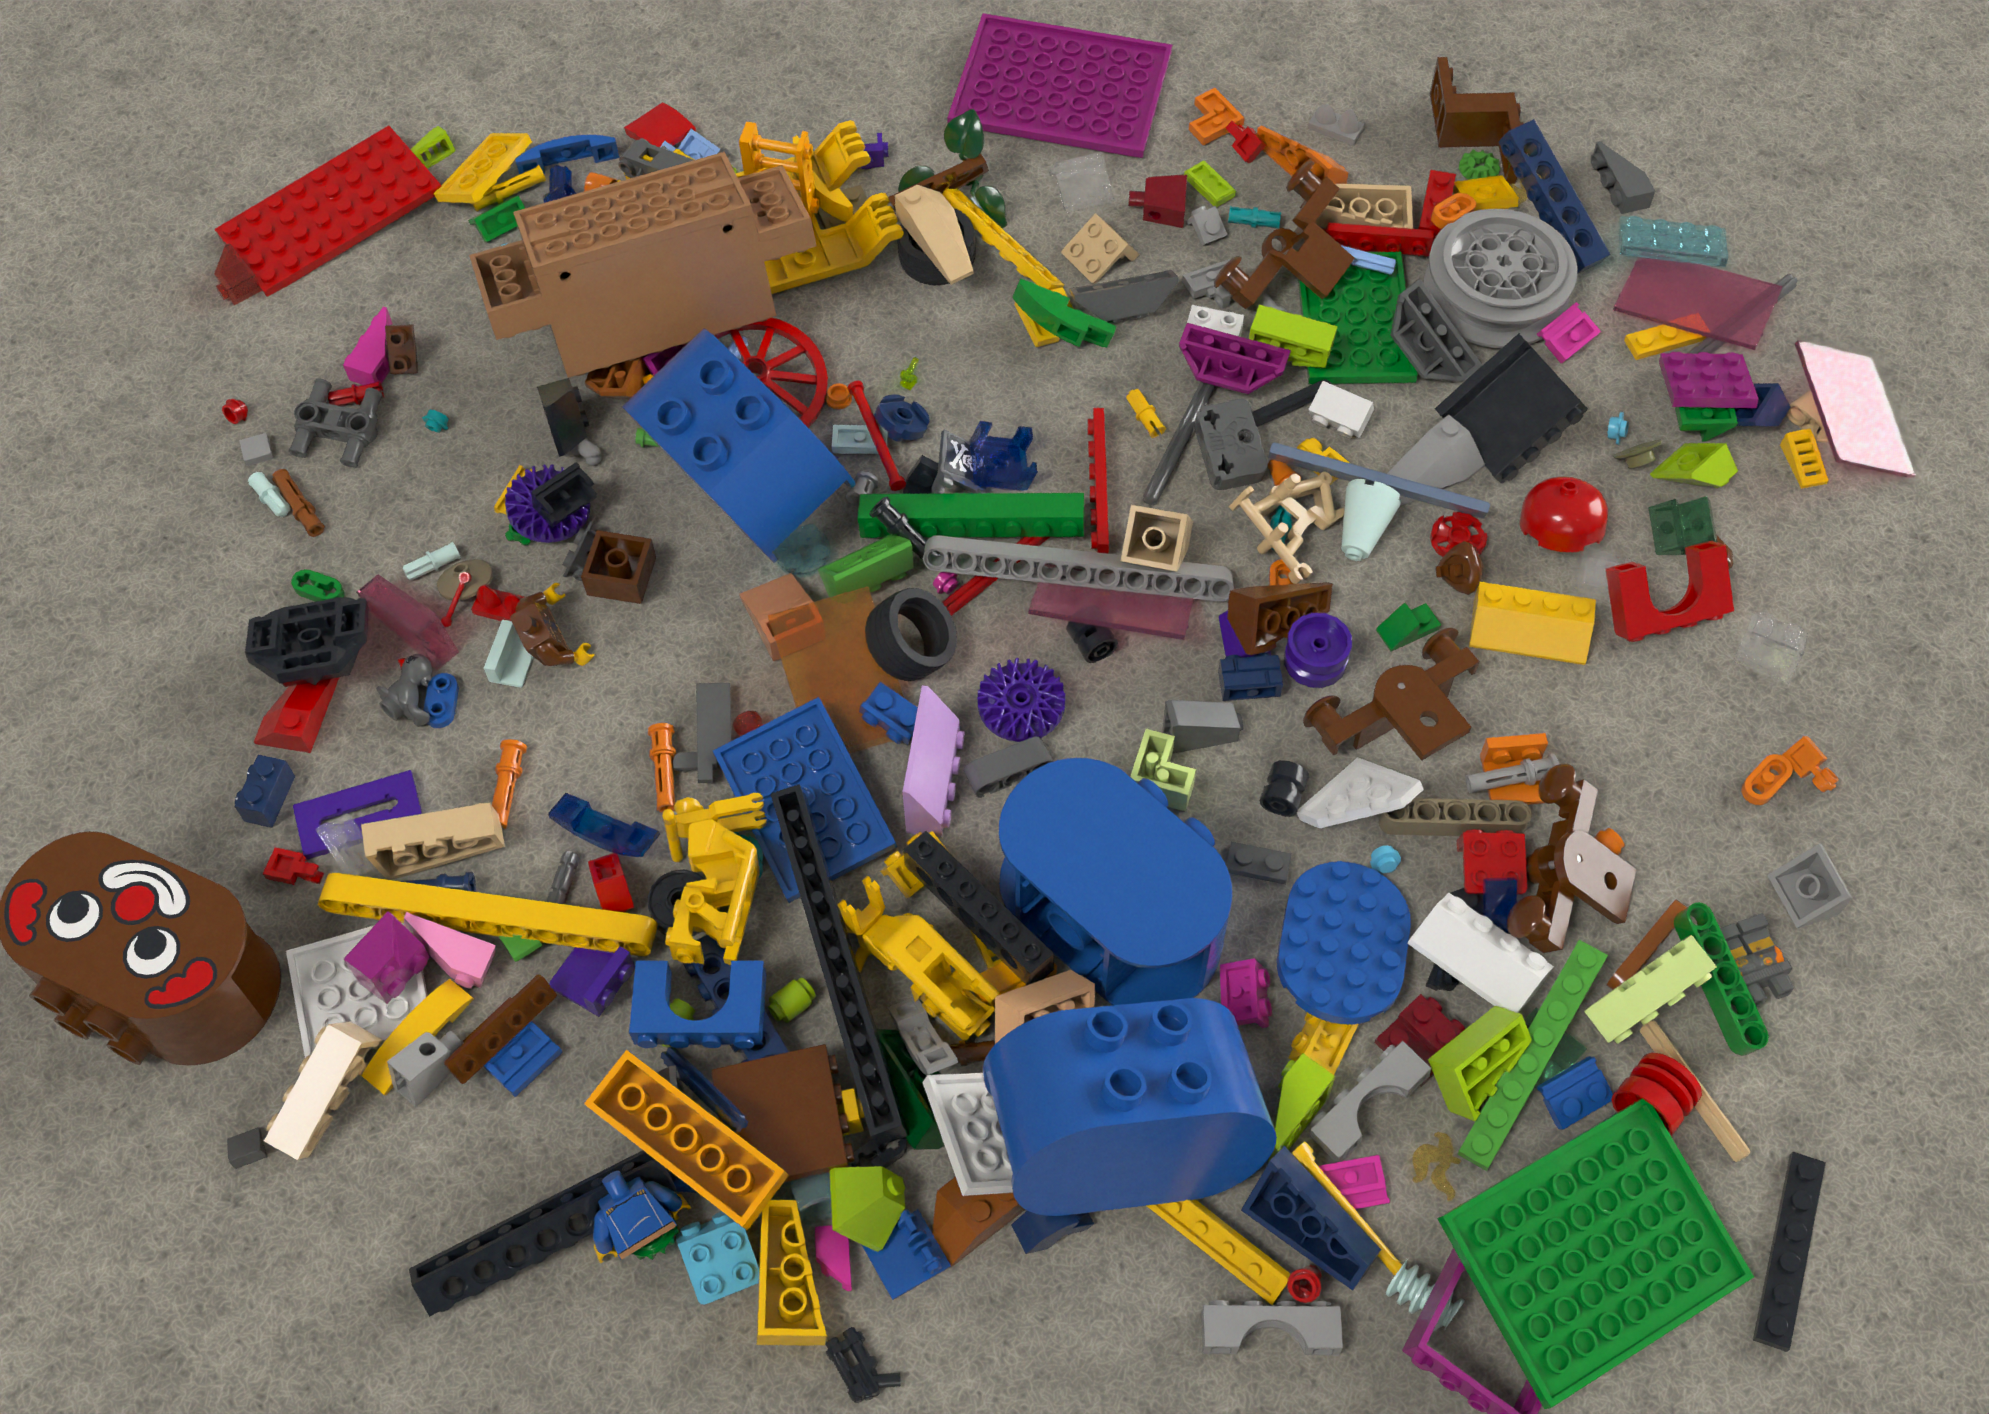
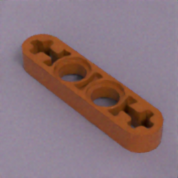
M1676 899L1621 964L1606 986L1613 990L1639 972L1642 965H1645L1656 952L1660 943H1663L1674 930L1675 916L1687 908V906Z

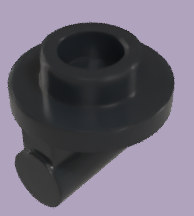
M1434 963L1425 986L1435 991L1438 989L1452 991L1460 981Z

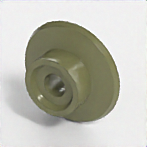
M1654 440L1633 446L1614 454L1613 457L1615 459L1625 458L1628 468L1648 464L1656 460L1653 448L1660 445L1662 440Z

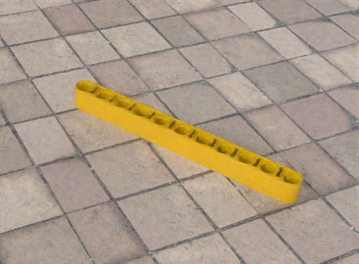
M330 873L327 875L318 900V906L321 909L334 914L380 920L388 911L401 923H404V917L407 912L456 931L498 937L521 935L522 939L539 940L541 943L613 953L620 946L634 956H648L651 954L658 926L657 921L644 915L342 873Z

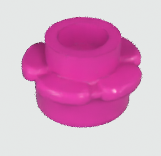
M940 572L933 582L937 593L942 594L945 592L950 594L955 590L959 583L957 581L958 574Z

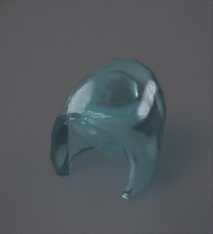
M830 1172L789 1181L806 1227L832 1218Z

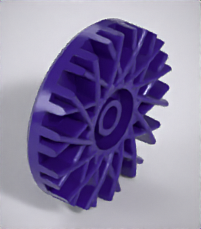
M553 464L550 465L549 469L546 465H543V470L536 471V467L532 466V472L526 469L525 476L522 478L517 474V480H512V487H507V493L505 494L507 518L512 527L522 536L537 542H558L572 537L586 524L590 515V503L554 527H551L532 507L531 492L565 470L564 467H561V471H556Z
M1015 658L1013 664L1009 659L1004 667H1001V664L998 663L997 669L992 667L990 675L987 676L985 674L984 680L980 682V690H978L977 697L980 718L992 733L1009 741L1021 742L1032 737L1042 738L1052 732L1063 717L1065 711L1063 682H1060V677L1056 678L1054 676L1052 668L1048 670L1046 664L1044 668L1039 667L1037 660L1030 663V659L1027 658L1026 663H1019V658Z

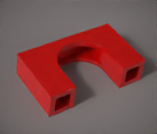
M1708 541L1685 547L1689 574L1688 588L1684 597L1675 606L1666 610H1658L1651 601L1646 566L1635 562H1628L1605 568L1616 635L1627 639L1629 642L1643 640L1644 636L1648 634H1666L1671 632V628L1693 627L1697 625V621L1704 619L1719 620L1724 617L1723 614L1734 612L1726 545Z

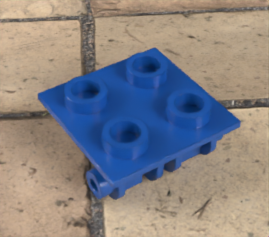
M908 1209L902 1212L882 1250L876 1252L862 1245L892 1300L951 1267L918 1209L912 1213Z

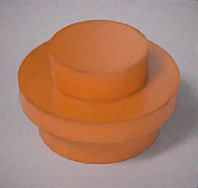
M837 383L829 387L825 399L829 407L844 409L851 404L852 395L849 394L846 385Z

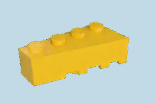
M770 1200L761 1212L756 1345H825L827 1335L820 1312L819 1299L815 1290L812 1268L805 1246V1238L796 1200Z

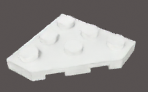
M1357 757L1298 809L1297 815L1299 820L1317 828H1324L1404 808L1424 789L1418 779Z

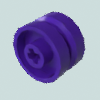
M1311 613L1301 616L1292 624L1287 637L1284 666L1288 674L1299 684L1310 688H1324L1335 684L1343 677L1352 649V635L1348 627L1337 617L1326 613Z

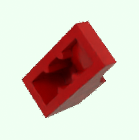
M615 852L588 861L593 884L602 910L626 913L628 909L633 908L634 904L618 853Z

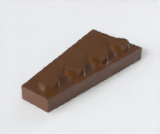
M980 154L974 159L967 158L962 163L915 185H920L942 194L945 188L958 190L988 172L989 169L984 157ZM906 188V189H904V190H902V191H900V192H898V193H896V194H894V195L888 197V199H889V201H890V203H891V206L893 207V210H894L895 214H896L895 195H897V194H899V193H901V192H903V191H905V190H907V189H909V188Z

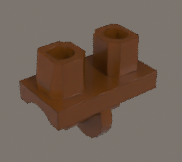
M414 324L386 325L385 332L390 374L418 373Z

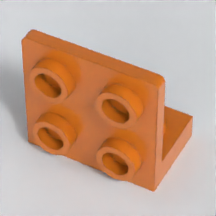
M1546 733L1486 738L1480 753L1483 772L1520 765L1521 761L1528 758L1531 761L1542 759L1548 745ZM1536 781L1534 785L1530 786L1522 782L1488 789L1490 800H1517L1527 805L1544 803L1538 793L1540 781Z

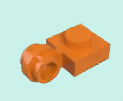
M1803 736L1782 754V756L1790 761L1792 768L1800 778H1805L1812 772L1815 775L1812 778V782L1820 791H1832L1836 787L1835 783L1839 781L1838 777L1827 767L1823 770L1819 768L1827 760V757L1808 736Z

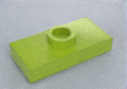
M1204 160L1184 171V175H1187V181L1216 208L1236 196V190Z

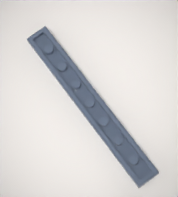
M1275 442L1272 443L1268 456L1269 459L1315 472H1328L1333 477L1347 481L1366 479L1364 484L1372 486L1375 481L1381 482L1396 490L1401 496L1483 519L1488 514L1490 507L1489 502Z

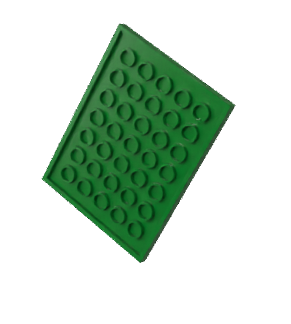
M1642 1098L1437 1218L1544 1409L1554 1407L1754 1278L1655 1108Z

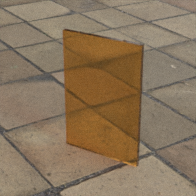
M869 587L845 592L844 594L768 615L796 708L819 697L849 754L887 742H894L886 736V730L879 725L876 727L869 725L861 718L863 714L859 712L861 704L868 699L879 682H882L904 698L899 680L891 677L878 666L867 647L865 638L866 621L869 613L875 608Z

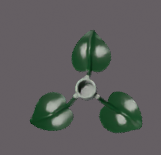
M970 109L952 119L944 130V141L947 148L953 153H959V158L962 161L967 158L974 159L978 157L984 147L982 124L974 109ZM922 165L911 168L901 178L898 192L934 176L933 169ZM983 175L966 184L965 186L972 185L970 190L972 198L969 199L1001 228L1006 227L1005 202L1001 193L992 186H982L976 191V187L979 186V181L983 178Z

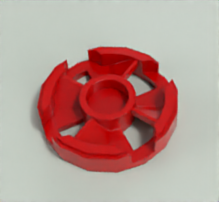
M1453 512L1452 516L1444 518L1443 515L1436 520L1431 530L1430 540L1432 547L1442 557L1455 545L1463 541L1475 546L1477 552L1481 555L1485 549L1488 536L1487 533H1484L1481 528L1482 523L1470 514ZM1451 522L1452 527L1450 528V527H1449L1447 524H1445V523ZM1473 526L1479 534L1471 536L1468 528ZM1439 543H1449L1446 547L1438 546Z

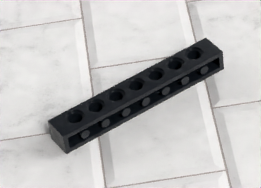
M642 1150L409 1268L412 1287L429 1317L438 1312H445L452 1308L455 1303L469 1296H476L482 1293L488 1286L500 1280L510 1279L518 1271L531 1264H539L549 1255L563 1248H570L580 1239L592 1234L594 1231V1217L601 1210L598 1201L609 1194L602 1180L610 1173L620 1171L627 1183L636 1177H640L645 1183L654 1181L676 1191V1186L668 1169ZM582 1213V1215L578 1218H570L574 1214ZM545 1229H552L546 1234H539ZM513 1245H521L517 1249L509 1250ZM482 1261H490V1262L487 1263L486 1265H482V1266L477 1265L478 1263H480V1262H482ZM450 1277H458L454 1281H446Z

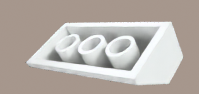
M1450 893L1436 904L1407 943L1492 1005L1517 1013L1537 993L1554 967L1542 955L1532 952L1522 945L1516 937L1505 933L1494 925L1488 917L1480 915L1467 906L1462 899L1454 897Z

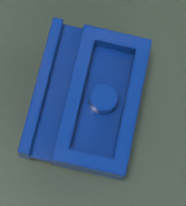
M531 1021L483 1067L516 1097L563 1052L558 1045Z
M1588 1056L1537 1086L1558 1129L1563 1130L1612 1101L1613 1093L1602 1071L1598 1069L1595 1057Z

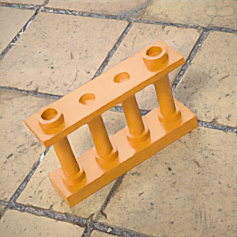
M746 122L739 139L744 176L764 171V168L771 169L783 165L785 171L799 173V180H790L795 190L801 191L802 198L800 199L812 220L813 214L818 213L820 199L816 198L811 161L813 145L809 143L808 132L802 131L798 144L764 139L761 135H758L756 123ZM761 149L796 155L797 162L764 157Z

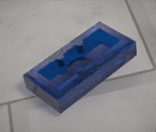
M1515 878L1483 879V916L1488 917L1494 925L1505 933L1510 934L1507 928V918L1510 910L1517 903V880Z

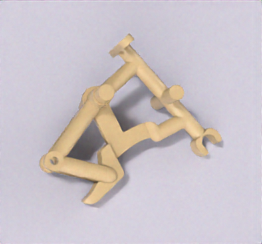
M1322 472L1317 477L1301 481L1298 474L1294 473L1279 486H1274L1270 490L1269 496L1255 504L1248 498L1254 492L1252 486H1249L1229 506L1232 511L1238 507L1244 510L1265 537L1257 546L1258 552L1266 554L1273 548L1291 571L1288 577L1293 584H1298L1303 578L1306 579L1313 573L1309 565L1306 563L1299 564L1293 556L1303 543L1301 535L1311 523H1314L1321 530H1325L1344 517V508L1334 510L1330 488L1332 476L1328 472ZM1313 494L1315 506L1311 507L1308 511L1295 500ZM1279 505L1297 519L1288 533L1290 541L1286 546L1281 541V538L1288 531V526L1285 523H1280L1273 530L1264 519L1265 516L1274 512Z

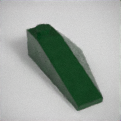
M877 1029L909 1136L906 1137L908 1143L914 1150L940 1149L945 1145L923 1085L927 1075L919 1069L912 1059L898 1030ZM936 1071L929 1075H940L941 1073Z

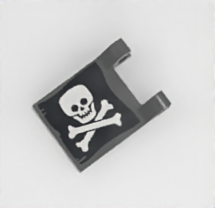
M944 429L941 432L938 473L932 486V492L943 494L945 487L950 489L954 484L971 493H987L990 452Z

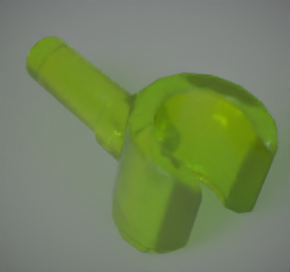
M913 357L909 367L900 373V378L902 379L900 386L911 390L917 383L918 377L913 372L918 364V358Z

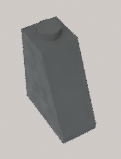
M1168 700L1165 701L1162 730L1165 734L1175 736L1174 754L1238 742L1239 733L1243 730V720L1241 714L1235 712L1233 703Z

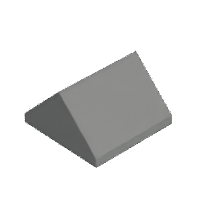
M1822 844L1814 846L1767 875L1796 928L1838 916L1852 899L1851 894Z

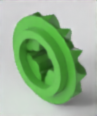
M1472 149L1470 153H1464L1459 162V170L1468 180L1498 176L1500 171L1499 159L1494 158L1493 153L1486 154L1484 150L1477 152ZM1485 162L1484 166H1483V165H1480L1479 167L1477 166V167L1475 168V165H1476V164L1479 165V164Z

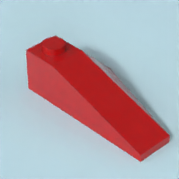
M340 677L322 680L316 685L305 683L289 686L263 717L254 739V744L311 753Z

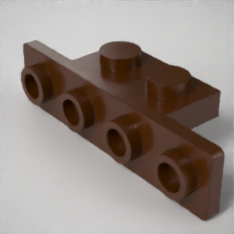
M536 975L513 998L509 997L463 1040L464 1044L445 1060L444 1065L461 1084H465L557 997L556 992L542 975Z

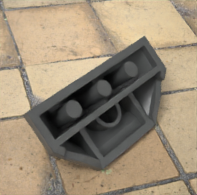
M1172 270L1073 287L1069 288V291L1075 301L1100 319L1108 323H1116L1122 321V318L1125 317L1143 318L1148 316V313L1156 312L1179 280Z
M1420 279L1416 280L1398 295L1390 335L1421 378L1463 382L1483 366Z

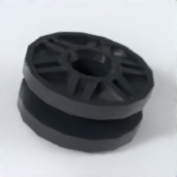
M685 869L670 871L660 876L651 886L647 897L648 910L651 918L658 923L657 930L665 936L668 927H673L675 921L673 917L674 905L677 899H681L686 883L705 880L698 873ZM693 931L692 937L695 936V935H697V934H699V933H701V932H695V931Z

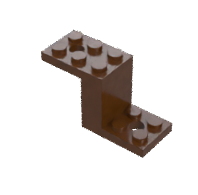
M1437 57L1430 88V99L1438 148L1499 146L1504 178L1509 184H1516L1517 177L1514 174L1513 167L1508 158L1502 153L1499 144L1500 139L1509 130L1524 124L1519 119L1521 107L1520 103H1516L1515 93L1457 94L1456 86H1452L1453 68H1449L1448 58Z

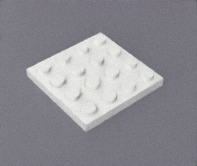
M373 926L286 951L305 1058L308 1055L311 1056L317 1044L314 1041L318 1032L324 1026L327 1027L328 1024L352 1022L381 1038L383 1040L379 1046L381 1047L407 1015L428 996L423 970L418 974H414L406 983L403 992L398 997L392 998L388 1004L359 984L343 958Z
M983 1073L927 1075L923 1085L962 1196L1013 1193L1011 1186L1013 1173L993 1097L985 1087Z

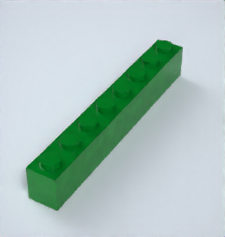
M1084 493L860 494L857 518L860 538H884L891 535L886 531L887 527L876 517L872 518L869 515L872 508L886 496L890 499L891 505L900 513L907 515L908 523L923 537H1084Z

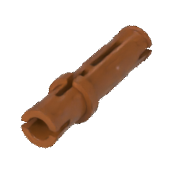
M279 469L275 471L272 475V480L293 509L294 518L302 523L309 536L316 537L322 534L325 526L315 514V507L305 499L288 470Z

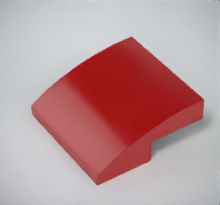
M663 102L624 127L626 134L630 138L635 140L643 138L657 147H661L664 141L674 146L686 137L690 129L696 131L695 126L687 118Z

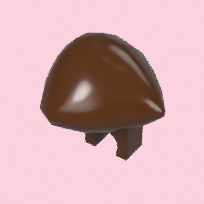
M1466 541L1455 545L1436 566L1437 578L1441 577L1453 589L1467 595L1476 591L1483 575L1482 559L1475 546Z

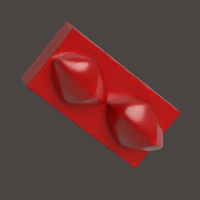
M484 584L478 588L477 598L471 610L474 615L498 621H511L510 616L516 613L517 603L524 596L492 589Z

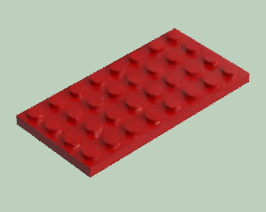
M388 125L214 230L266 297L432 199L435 197V191L442 186Z

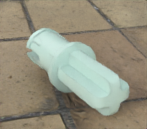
M262 472L253 473L248 479V484L257 492L261 503L267 504L276 516H287L291 508L280 495L279 488L272 485Z
M451 542L431 553L427 551L425 556L404 565L403 570L409 580H414L433 570L438 572V568L461 557L455 544Z

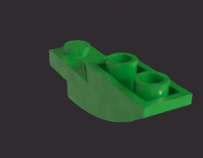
M1021 278L1012 296L1018 306L1041 327L1077 347L1085 340L1097 346L1107 348L1117 327L1105 320L1068 307L1070 298Z

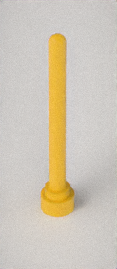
M1306 1141L1301 1143L1291 1152L1292 1155L1381 1249L1378 1254L1379 1259L1395 1276L1402 1267L1400 1261L1314 1162L1316 1158L1312 1154L1314 1152Z

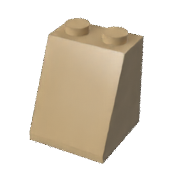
M1131 505L1120 561L1177 572L1189 547L1193 520L1187 514Z

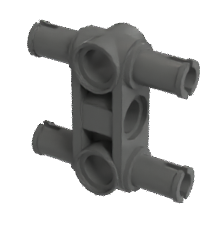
M317 378L314 381L309 399L298 404L294 410L296 434L289 452L293 456L306 458L311 440L315 437L347 442L340 462L344 466L357 468L363 448L373 442L378 435L376 412L383 395L376 389L367 388L361 406L358 409L326 404L325 402L332 385L324 379Z

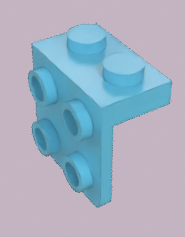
M722 1211L713 1215V1220L701 1225L699 1222H693L680 1229L681 1233L675 1235L698 1302L703 1305L759 1283V1267L745 1229Z

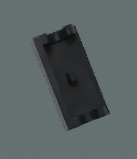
M575 462L531 492L532 507L551 527H554L596 499L597 493L592 489L594 483L591 478Z

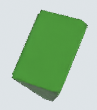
M513 935V937L499 936L515 962L540 948L542 943L539 940L522 939L521 935Z

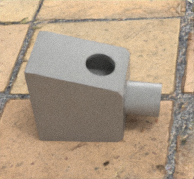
M452 1031L446 1032L439 1040L429 1032L422 1034L387 1061L393 1088L412 1105L417 1107L450 1073L444 1062L462 1045L460 1039Z

